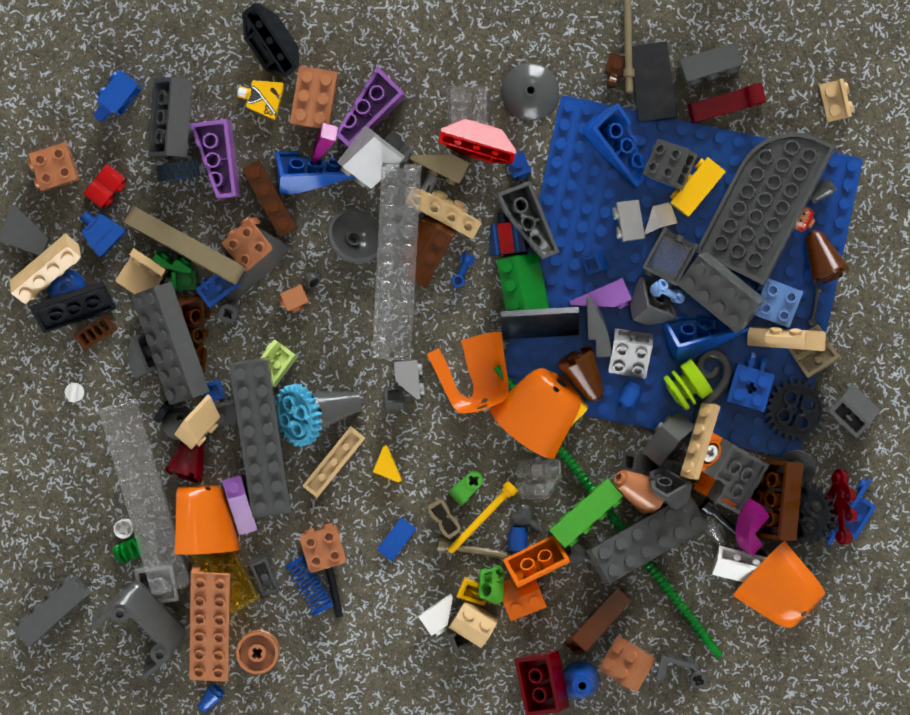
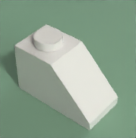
M451 594L419 615L420 620L431 636L434 634L438 636L447 630L445 627L448 625L453 600Z

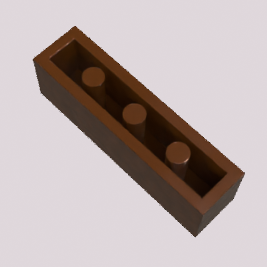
M257 160L243 168L244 174L279 237L282 238L298 229L261 161Z

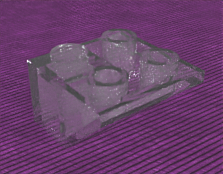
M561 459L517 460L518 499H549L561 480Z

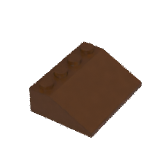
M759 458L769 464V467L763 474L759 485L755 488L751 500L762 505L770 517L755 534L757 537L796 541L804 463Z

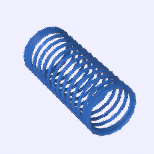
M302 555L295 561L286 564L285 567L287 570H290L300 562L303 563L289 572V574H292L302 568V566L305 567L291 576L293 578L302 571H307L294 579L293 582L301 579L307 573L310 574L295 585L303 583L309 577L312 578L297 589L306 586L311 581L314 583L299 593L308 590L313 585L316 587L303 594L302 597L319 589L304 599L306 601L315 594L321 593L306 603L309 604L318 597H323L308 607L311 608L319 602L325 601L310 610L311 614H313L312 616H315L334 605V603L329 601L331 597H327L328 593L324 594L326 590H322L324 586H320L322 582H318L320 578L315 579L318 575H313L315 572L309 571L305 556Z

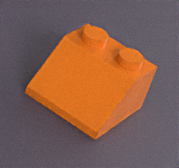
M511 578L504 580L503 603L510 621L547 607L536 579L519 588L515 587Z

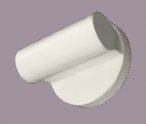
M71 382L66 387L65 396L68 402L76 403L83 398L84 388L82 385Z

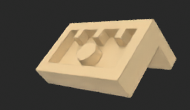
M843 78L818 85L827 123L852 116L851 113L854 112L852 101H848L847 96L849 94V86L847 82L844 83Z

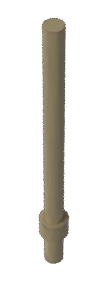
M623 0L625 52L623 78H625V93H633L635 69H633L631 0Z

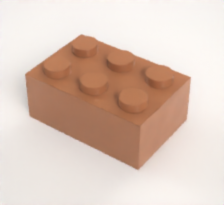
M299 66L290 118L291 125L319 130L323 123L330 125L338 72Z

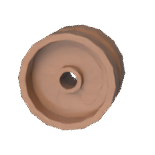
M262 629L246 633L236 649L239 665L245 671L252 674H263L271 670L280 655V644L277 638L269 631ZM260 648L262 650L261 654H257L255 649L258 650Z

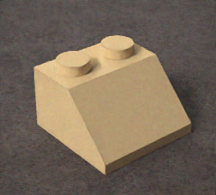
M207 395L197 405L174 434L191 450L196 445L200 447L207 439L205 435L208 432L212 434L219 426L217 421L220 415L211 396Z
M464 600L448 628L482 648L496 627L498 618L473 602Z

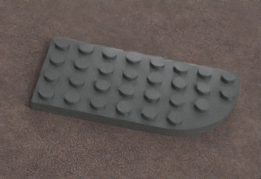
M803 133L776 135L755 146L740 164L695 252L701 254L707 251L726 268L765 286L833 156L836 146Z

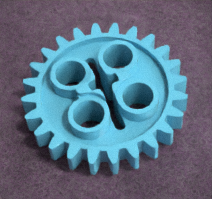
M296 383L284 386V389L279 390L280 394L276 395L278 398L276 400L279 426H281L280 433L284 432V439L288 438L289 444L293 443L294 446L299 445V447L310 445L316 441V437L320 436L318 431L322 430L319 423L323 422L319 418L322 412L318 411L320 405L315 404L317 398H312V391L308 392V388L302 387V384L297 385Z

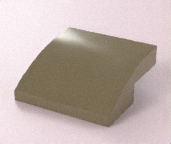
M818 324L809 329L811 331H823ZM827 336L824 351L788 349L807 379H810L840 359L839 354L829 342Z

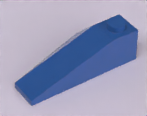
M616 103L593 117L581 130L594 147L634 188H637L648 178L643 175L646 164L642 154L639 153L636 136H633L630 127V119L619 103Z
M297 151L275 152L276 184L279 194H299L355 178V176L352 174L347 176L340 170L342 166L337 163L339 160L337 158H329L327 161L319 159L314 163L310 158L300 157V152Z
M680 315L674 321L662 323L669 351L676 363L693 359L749 330L747 325L744 330L736 334L717 317L705 318V315H699L698 318H687V315Z

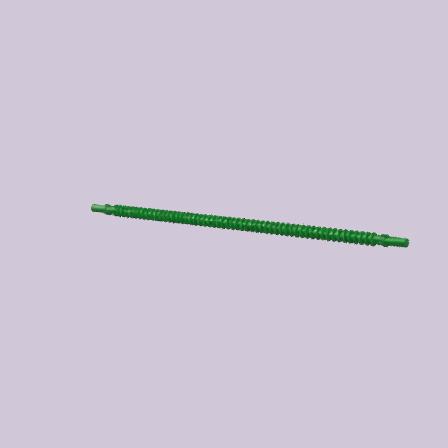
M500 365L494 368V371L503 380V372ZM508 376V390L511 391L516 384ZM561 445L557 454H560L559 458H563L562 462H566V467H570L569 471H573V476H577L576 480H580L579 484H583V489H587L586 493L588 494L596 486H593V481H589V477L585 476L586 472H582L583 468L578 467L579 463H575L576 459L571 458L572 455L568 454L569 450H565V446ZM609 508L606 511L608 513L607 520H611L610 524L614 525V529H617V532L626 528L627 525L624 526V522L619 520V516H616L617 512H613V508ZM651 560L645 563L644 568L649 570L648 573H651V577L655 578V582L659 583L658 586L662 587L661 590L666 592L665 595H668V599L672 600V604L676 605L675 608L679 609L678 612L683 614L682 617L686 618L685 621L689 622V626L693 627L692 630L696 631V635L700 636L703 644L708 646L717 659L720 658L723 653L713 642L712 637L706 633L705 627L701 626L702 623L698 622L699 619L695 618V614L691 613L692 610L688 609V605L684 604L685 601L681 600L682 597L678 596V592L674 591L675 588L671 587V583L667 582L668 579L664 578L665 575L661 574V570L657 569L658 566L654 565V561Z

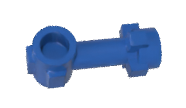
M465 252L463 256L461 255L459 260L462 263L456 276L451 278L454 288L458 289V287L465 285L464 276L469 265L474 264V256Z

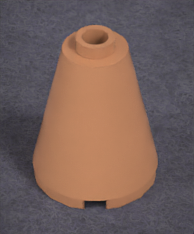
M621 470L614 476V486L640 513L647 515L646 513L650 512L652 514L663 504V501L652 492L649 476L627 470Z

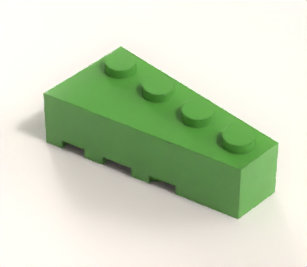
M607 477L590 491L586 498L581 499L573 507L572 511L566 512L558 520L557 524L553 523L549 531L565 548L568 545L572 547L579 541L577 537L581 533L587 534L594 527L592 524L597 519L601 521L608 515L606 511L610 507L616 508L623 501L621 499L623 494Z

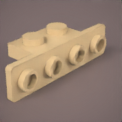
M413 186L406 199L407 204L471 239L475 237L482 224L481 221L466 213L468 208L465 207L463 202L459 200L453 201L448 198L446 193L439 190L438 192L434 190L430 194L417 186Z
M749 326L747 345L824 351L826 332L796 328L782 329L779 327Z

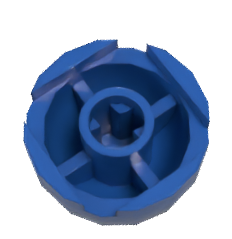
M66 269L62 276L57 277L51 282L48 287V294L50 299L87 286L84 278L78 272Z

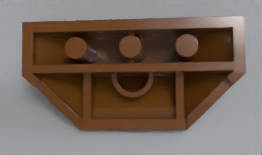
M431 216L418 220V226L414 228L415 232L411 233L401 252L409 280L424 288L428 286L457 230Z

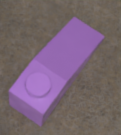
M623 278L571 300L569 304L571 306H587V296H591L598 307L618 306V309L629 305L628 301L632 298Z
M243 475L222 480L239 535L257 531L255 518H252L250 499Z

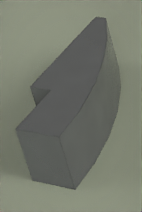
M587 296L588 340H595L596 357H612L610 337L604 317L591 296Z

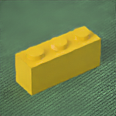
M709 157L705 160L701 158L695 165L697 170L693 175L689 174L683 190L676 189L670 196L672 199L670 204L687 218L726 172Z

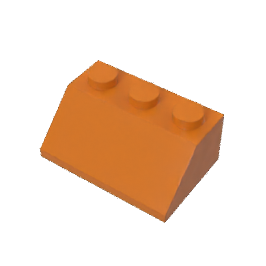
M552 535L503 559V562L515 587L519 588L570 563V560L560 542Z

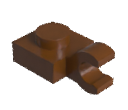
M609 54L605 69L606 73H610L607 87L614 89L617 77H623L625 56Z

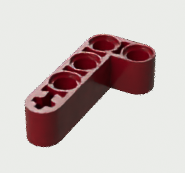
M756 83L740 90L690 103L687 107L693 124L715 118L719 115L730 114L737 110L751 108L755 105H762L767 100L762 83Z

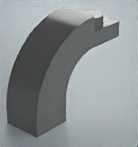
M624 451L621 470L650 475V472L659 468L645 454ZM668 459L661 466L680 476L684 462Z

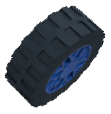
M198 160L156 166L158 182L200 176Z

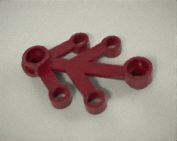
M836 469L832 474L831 481L833 484L826 498L832 499L837 493L835 502L833 499L829 503L830 506H836L835 509L831 510V513L836 515L838 513L839 531L835 534V540L841 545H849L852 542L853 536L852 532L846 529L845 518L847 521L857 520V511L853 510L848 503L856 500V492L848 485V473L842 469Z

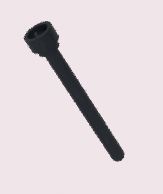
M710 498L705 499L699 506V510L705 515H712L736 537V526L716 509L715 502ZM761 548L756 552V555L768 557Z

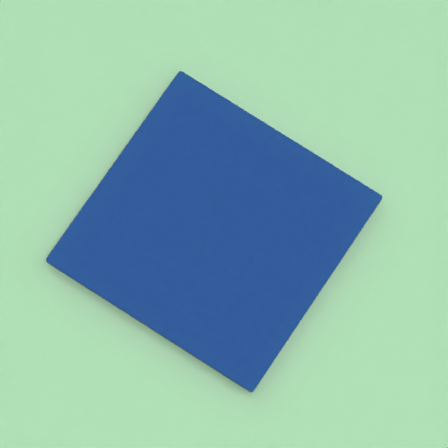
M563 95L560 98L539 197V203L560 253L543 260L540 258L549 308L579 307V335L509 339L505 357L507 375L510 379H513L516 385L529 373L539 368H544L563 376L575 388L581 399L588 404V409L583 415L654 430L670 414L674 416L679 411L693 423L695 409L702 398L694 394L693 396L697 403L695 405L687 399L686 401L690 408L685 411L670 395L663 379L664 376L668 375L674 381L675 379L671 374L672 371H675L679 376L683 375L680 365L686 361L676 363L669 351L662 323L647 326L632 319L630 310L631 300L628 301L629 305L618 309V306L598 308L608 328L611 352L615 328L653 334V347L646 378L609 373L608 368L611 357H596L604 393L601 399L593 402L592 400L588 401L558 367L559 361L564 356L573 351L576 353L581 352L580 348L592 346L595 353V340H588L587 306H571L569 301L623 278L632 298L640 277L653 282L660 280L656 276L651 278L643 273L645 270L641 267L663 227L645 234V239L621 243V239H617L615 228L618 227V222L613 219L612 214L615 204L617 202L639 200L645 233L652 207L664 203L670 204L672 200L670 196L677 189L646 178L637 188H634L594 147L581 130L593 117L613 105ZM622 108L630 119V127L633 136H636V144L639 153L644 158L645 164L650 158L652 148L656 144L657 139H661L688 148L698 154L690 172L691 175L697 170L695 165L701 158L705 160L707 157L726 171L688 218L672 206L677 224L665 227L669 231L683 236L684 239L691 243L699 245L743 159L755 146L768 138L698 123L692 124V122L674 118L639 123L636 110ZM834 152L820 181L828 177L837 188L834 191L835 194L817 202L815 205L809 200L806 207L813 210V218L816 219L812 228H806L803 232L794 229L769 279L803 291L790 328L782 327L756 316L752 318L748 326L779 327L782 329L796 328L801 330H809L814 327L808 324V320L811 318L816 294L815 287L817 286H814L812 283L805 238L813 230L823 231L840 256H843L863 163L861 158ZM663 238L649 265L674 278L689 251ZM529 245L528 254H537ZM603 251L609 269L587 276L581 258ZM696 252L694 253L693 257L691 258V260H690V262H689L687 268L685 269V271H684L682 277L684 276V274L686 273V271L689 269V267L692 265V263L694 262V260H695V259L697 258V256L699 255V254H697ZM730 270L759 294L757 291L759 283ZM838 279L823 284L822 281L817 282L818 286L822 288V292L819 294L815 325L818 324L825 332L828 327ZM672 285L669 288L671 290H681L685 294L683 303H674L676 316L687 315V318H698L699 315H705V318L716 317L678 285ZM748 331L713 348L723 351L729 357L732 370H734L735 364L747 366L752 352L756 353L753 368L759 370L761 358L767 356L768 359L764 372L775 375L771 387L773 392H777L776 385L781 388L783 387L782 381L789 385L790 379H793L794 384H796L798 379H801L802 385L807 380L809 381L808 387L816 383L817 374L807 379L787 348L748 346ZM699 356L691 359L695 365ZM709 359L704 364V369L707 372H711L714 366H718L720 369L717 378L707 380L712 389L719 383L722 377V365L716 359ZM557 379L560 385L567 386L563 380ZM631 381L643 389L635 408H630L627 411L618 406L620 402L617 399L624 385ZM751 382L749 385L746 384L745 388L748 389V393L754 391ZM553 387L555 392L560 391L557 387ZM727 390L714 403L720 406L713 433L739 448L780 457L788 451L802 449L803 440L799 441L797 436L795 441H791L790 435L785 440L783 439L784 433L777 436L778 429L771 430L774 424H767V421L771 418L764 415L769 412V409L765 408V411L761 412L725 401ZM787 393L786 401L788 403L794 402V393ZM800 394L797 406L791 409L794 411V414L789 422V426H792L795 414L800 413L798 406L803 398V394ZM807 399L804 402L806 410H810L811 399ZM782 410L779 413V419L785 421L788 418V413ZM800 417L797 420V426L803 428L806 425V419Z

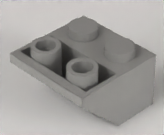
M639 200L617 202L612 209L613 219L618 222V227L615 228L617 239H621V243L645 239Z
M418 360L394 362L396 382L413 397L421 399V395L425 394L424 383H420L419 375H423L422 363L418 364Z

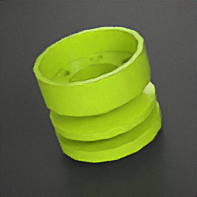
M691 359L680 365L683 375L679 376L675 371L671 372L675 379L674 381L668 375L663 377L668 392L685 411L690 408L686 401L687 399L693 405L697 404L693 396L694 394L704 399L713 393L711 386Z

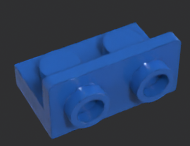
M214 274L210 279L205 278L199 282V287L195 290L208 307L212 308L241 284L238 281L234 285Z

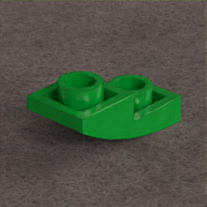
M157 251L152 258V261L173 271L190 273L193 269L192 262L183 256L182 258L177 256L173 262L169 254L164 251L161 253Z

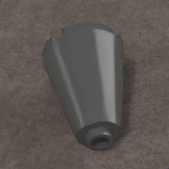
M357 391L312 392V398H317L315 404L320 405L318 411L322 412V415H319V418L323 421L319 423L322 429L362 410V406H364L362 394L359 395Z

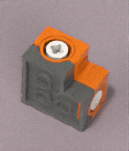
M712 433L702 473L693 489L729 510L740 514L744 504L749 498L751 499L769 464Z

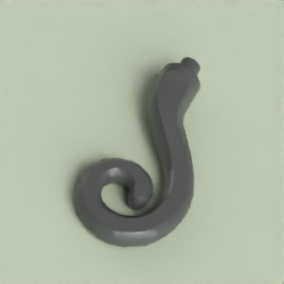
M711 349L699 355L696 366L706 380L717 378L720 371L718 366H714L711 372H707L704 369V364L709 359H716L721 363L722 377L719 383L712 389L713 393L698 403L694 412L693 423H696L701 403L714 404L727 390L731 382L733 373L731 361L719 349Z

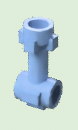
M663 279L651 285L650 293L654 297L664 294L670 297L671 302L677 304L683 303L685 299L683 291L669 289L668 283Z

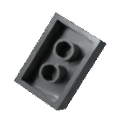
M735 42L682 58L678 61L677 65L683 84L693 87L699 85L706 78L709 82L718 79L721 76L720 74L723 73L726 76L735 74L743 63L737 43Z

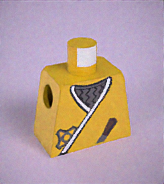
M253 80L251 89L239 87L237 97L247 99L246 107L276 120L285 84Z

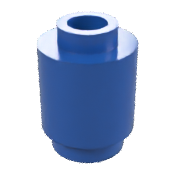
M629 381L627 385H624L617 399L620 402L618 406L627 411L630 408L634 409L642 395L641 391L643 388Z
M510 527V532H508V550L515 554L527 548V532H525V527Z

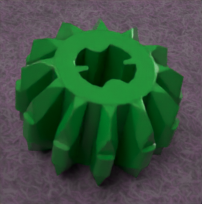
M140 536L124 540L112 548L114 558L120 564L134 560L144 555L147 551L146 545Z

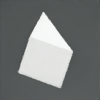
M664 203L652 207L644 234L665 226L677 224L671 204Z

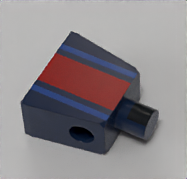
M497 212L498 224L490 225L489 256L526 252L520 232L503 212Z

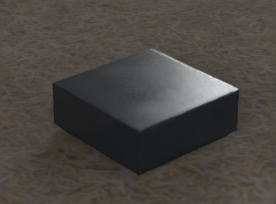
M167 400L154 416V420L159 424L170 412L174 404L169 405Z

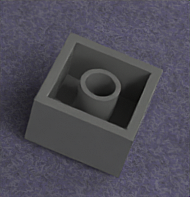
M679 411L674 416L670 414L664 422H660L654 429L655 434L645 441L647 446L642 452L660 467L680 449L692 433L695 425Z

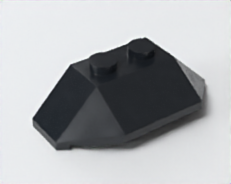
M257 2L242 13L244 39L266 71L280 75L283 78L288 77L299 68L298 45L274 12Z

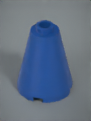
M575 661L570 663L563 671L567 694L572 698L586 699L597 691L600 678L597 669L592 664L586 661Z

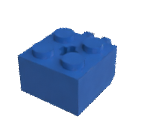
M122 70L115 71L110 76V83L107 87L103 86L97 93L98 98L96 100L100 105L93 116L98 121H105L111 113L122 115L143 89L141 85Z
M753 352L750 355L747 366L735 364L725 401L757 411H765L775 377L774 374L764 372L768 359L767 356L761 358L759 370L753 368L756 360V353ZM751 382L752 386L754 387V391L748 393V389H746L745 386L746 384L749 385Z

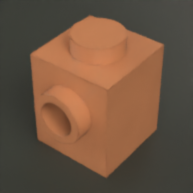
M302 284L280 293L282 298H279V302L282 308H286L287 311L292 310L293 313L303 310V305L310 302Z

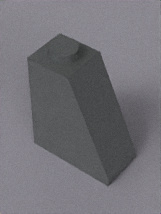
M11 204L0 234V242L36 255L42 254L52 245L50 243L51 238L18 206Z

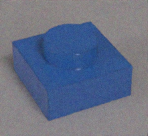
M221 379L207 383L210 392L205 393V397L209 395L213 401L226 398Z

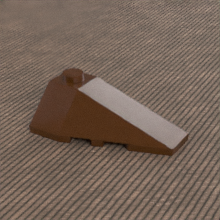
M199 294L177 297L202 371L205 373L207 349L203 347V340L209 334V330H204L205 318L210 319V308Z

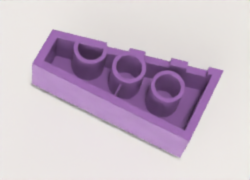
M378 66L337 130V137L347 147L351 145L365 125L373 131L406 98L404 92Z
M221 119L190 124L217 199L241 197L232 121Z

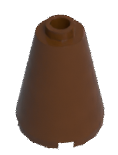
M817 229L807 234L808 237L805 238L811 279L814 286H818L817 282L820 281L823 284L832 282L843 277L842 272L846 271L848 273L850 271L823 231L819 232Z
M585 346L580 348L581 352L576 353L573 351L564 356L559 361L558 367L588 401L592 400L595 402L603 397L604 387L592 346Z

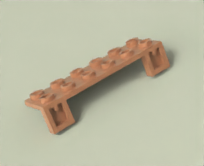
M193 564L191 570L189 680L227 682L229 678L230 574L201 571V564Z

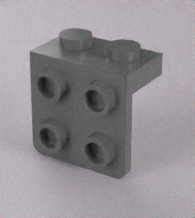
M664 650L663 653L659 652L657 660H655L651 667L654 677L664 681L668 662L696 670L699 669V665L693 657L683 655L680 658L674 652Z

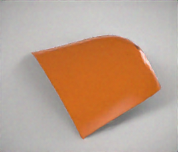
M502 332L485 333L460 340L468 371L473 382V395L470 398L463 396L458 391L440 349L438 348L427 354L450 403L458 413L479 412L506 399L508 394V376ZM498 365L502 369L503 380L494 371V368ZM485 398L488 399L487 402H483V403H482V400H483V399H485ZM487 405L484 408L477 409L480 406Z
M539 368L523 378L508 392L506 399L494 405L490 412L497 423L519 443L538 455L554 459L579 412L581 397L566 378L547 369ZM557 379L563 380L567 386L560 385ZM553 387H557L560 391L555 392Z
M186 485L178 487L176 495L174 554H213L240 550L232 512L225 491L217 485Z
M783 541L749 575L733 596L772 622L785 628H792L824 597L825 591L787 542ZM803 611H807L803 616H801V613Z

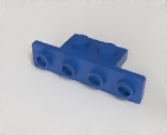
M866 478L865 481L861 479L856 487L858 490L856 500L848 502L858 514L856 521H847L845 518L846 529L852 532L854 539L858 537L877 507L862 498L863 493L872 481L869 478ZM838 517L835 520L837 522L835 528H831V531L826 534L825 538L827 541L825 543L828 545L832 544L836 532L839 531Z

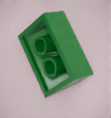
M537 254L518 255L497 260L506 311L549 308L541 260Z

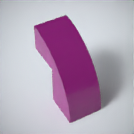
M750 498L744 504L736 524V540L741 550L754 556L763 545L755 533L770 516L762 505Z

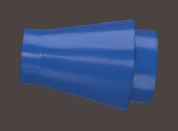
M215 683L208 686L197 705L198 708L203 712H207L212 706L223 699L224 690Z

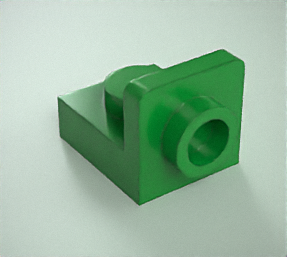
M172 271V275L168 277V282H172L174 291L197 289V271H191L190 273Z

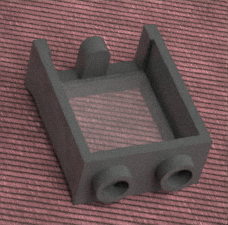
M663 227L641 267L645 270L643 273L651 278L656 276L665 280L669 288L672 285L677 286L699 245L693 244L684 239L683 236Z

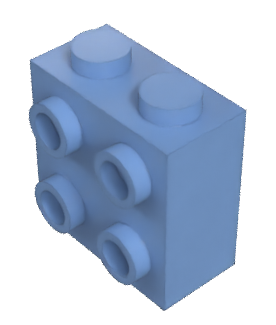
M768 279L765 286L759 284L757 291L766 301L755 316L782 327L790 328L803 291L772 279Z

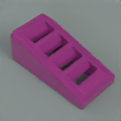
M322 124L313 146L312 162L316 163L336 141V126Z

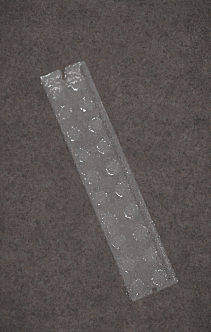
M399 163L382 164L372 358L390 359L391 351H395L394 360L411 361L422 165L404 164V167L401 168Z
M136 398L119 403L123 410L119 411V407L115 404L98 410L152 595L156 597L172 592L171 588L178 590L191 586V578L184 555L174 554L175 523L140 403Z

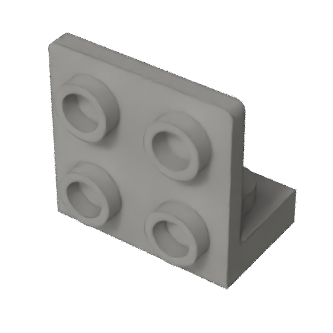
M615 328L611 352L612 357L610 358L608 372L646 378L653 347V334Z

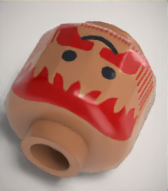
M808 207L804 209L795 227L796 230L803 232L806 228H812L816 220L813 218L814 212Z

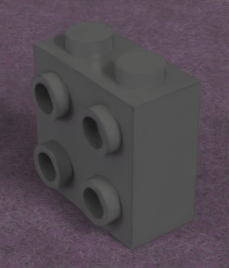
M657 139L656 144L652 148L650 158L644 167L643 175L653 181L683 190L698 154L688 148Z

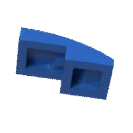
M401 517L377 548V551L392 562L417 528Z

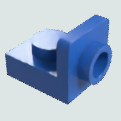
M524 151L516 153L513 164H508L513 180L517 178L518 181L529 178L528 174L531 173V169Z

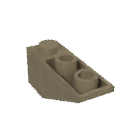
M453 154L412 155L409 158L411 160L409 164L418 169L423 166L428 169V174L435 177L440 175L445 178L444 182L455 186V184L460 185L470 163Z

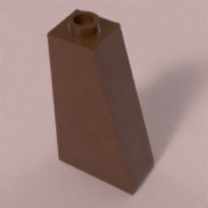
M616 588L612 590L571 633L564 643L576 655L587 652L631 602L628 598L629 595L623 589L619 590Z

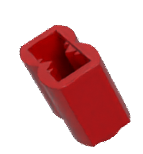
M106 164L83 194L103 209L105 206L108 208L115 200L113 198L114 194L117 191L120 193L127 185L125 183L127 178L110 164Z

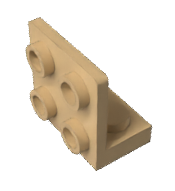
M133 248L129 254L131 256L115 281L133 294H137L158 286L168 270Z

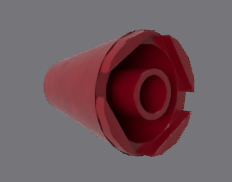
M206 440L200 447L196 445L192 450L181 441L164 471L169 475H172L174 472L178 478L186 481L201 483L203 479Z

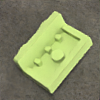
M273 340L266 347V351L261 357H269L273 387L278 385L298 358L297 355L276 340Z

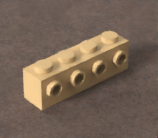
M65 233L10 280L11 294L24 304L33 300L40 291L49 287L53 280L62 276L66 269L79 261L81 258L79 244Z

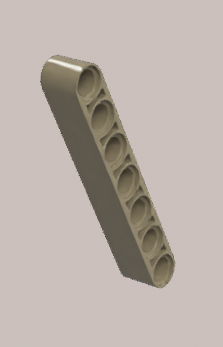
M135 206L131 208L123 222L137 232L234 285L238 283L246 269L239 263Z

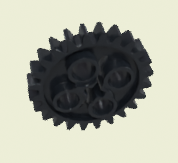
M790 379L789 385L782 381V388L776 385L777 392L770 391L773 397L768 398L770 405H766V409H769V412L764 415L770 416L771 419L767 421V424H774L771 430L778 429L777 436L784 433L783 439L785 440L790 435L791 441H795L796 436L799 441H802L803 435L810 439V432L816 435L815 428L822 429L819 423L826 422L822 415L828 414V412L823 411V408L827 407L828 404H822L821 401L825 397L818 396L821 390L814 391L815 384L808 387L809 381L807 380L802 385L801 379H798L796 384H794L793 379ZM789 392L795 395V400L792 403L786 401V395ZM803 394V398L798 406L800 413L795 414L793 424L789 426V422L794 414V411L791 409L797 406L799 396ZM807 399H811L813 402V407L810 410L804 408V402ZM782 410L788 413V418L785 421L779 419V413ZM800 417L806 419V425L803 428L797 426V420Z
M805 481L804 485L801 486L803 502L799 510L806 508L807 513L820 516L821 519L818 520L810 515L803 517V513L799 512L797 540L800 539L801 544L805 543V539H807L809 544L812 543V538L816 542L820 541L819 535L823 538L826 537L824 530L831 531L828 525L835 524L831 517L836 516L835 513H831V510L835 509L836 506H830L829 504L833 501V498H826L829 492L822 493V486L816 489V483L809 487L808 481ZM814 502H818L821 505L819 512L813 510L812 505ZM808 520L814 522L815 528L813 530L807 528L806 522Z

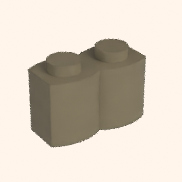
M438 498L428 505L430 516L439 523V528L445 537L450 539L461 532L459 521L450 514V509L443 499Z

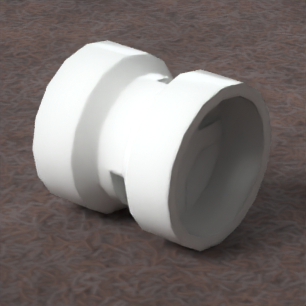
M121 519L114 526L115 535L121 539L130 537L135 531V525L130 519Z

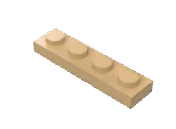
M701 403L680 476L684 479L699 480L720 410V406L717 404Z
M350 426L303 484V487L318 498L366 437Z

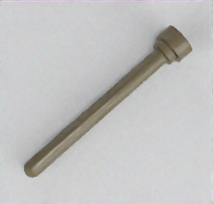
M439 536L437 551H448V547L453 542L448 540L447 537ZM462 544L456 550L498 559H505L513 555L509 552Z

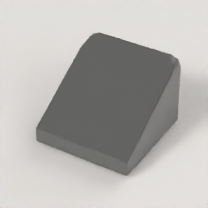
M403 387L384 388L386 411L405 409Z

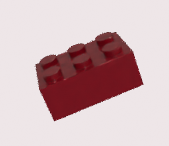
M559 650L525 654L514 659L525 715L557 713L570 707Z

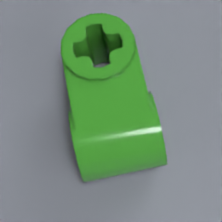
M471 471L447 493L462 506L482 485L483 476L478 471ZM470 476H477L479 484H470Z
M500 565L493 566L492 569L484 568L479 572V596L494 605L500 604L504 599L505 573Z

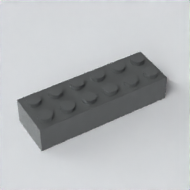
M172 282L131 295L169 405L210 392Z
M690 494L689 503L674 509L666 504L656 512L648 514L592 546L586 552L603 583L611 584L708 528V525Z

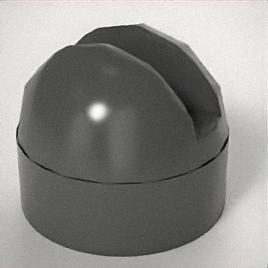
M308 272V275L304 276V283L308 288L313 289L319 285L321 278L315 272Z

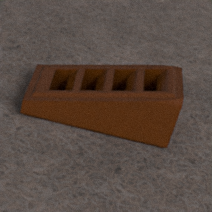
M106 313L73 336L82 349L87 351L117 330V327ZM103 320L106 322V324H107L108 327L110 328L108 331L105 329V327H104L103 324L101 323ZM98 325L103 334L100 335L94 326ZM90 329L97 337L96 339H93L88 332ZM83 334H85L90 343H86L82 337Z

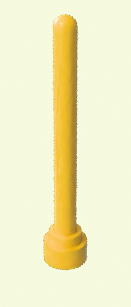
M508 480L503 484L502 492L448 547L450 554H453L507 497L510 498L518 492L514 485Z

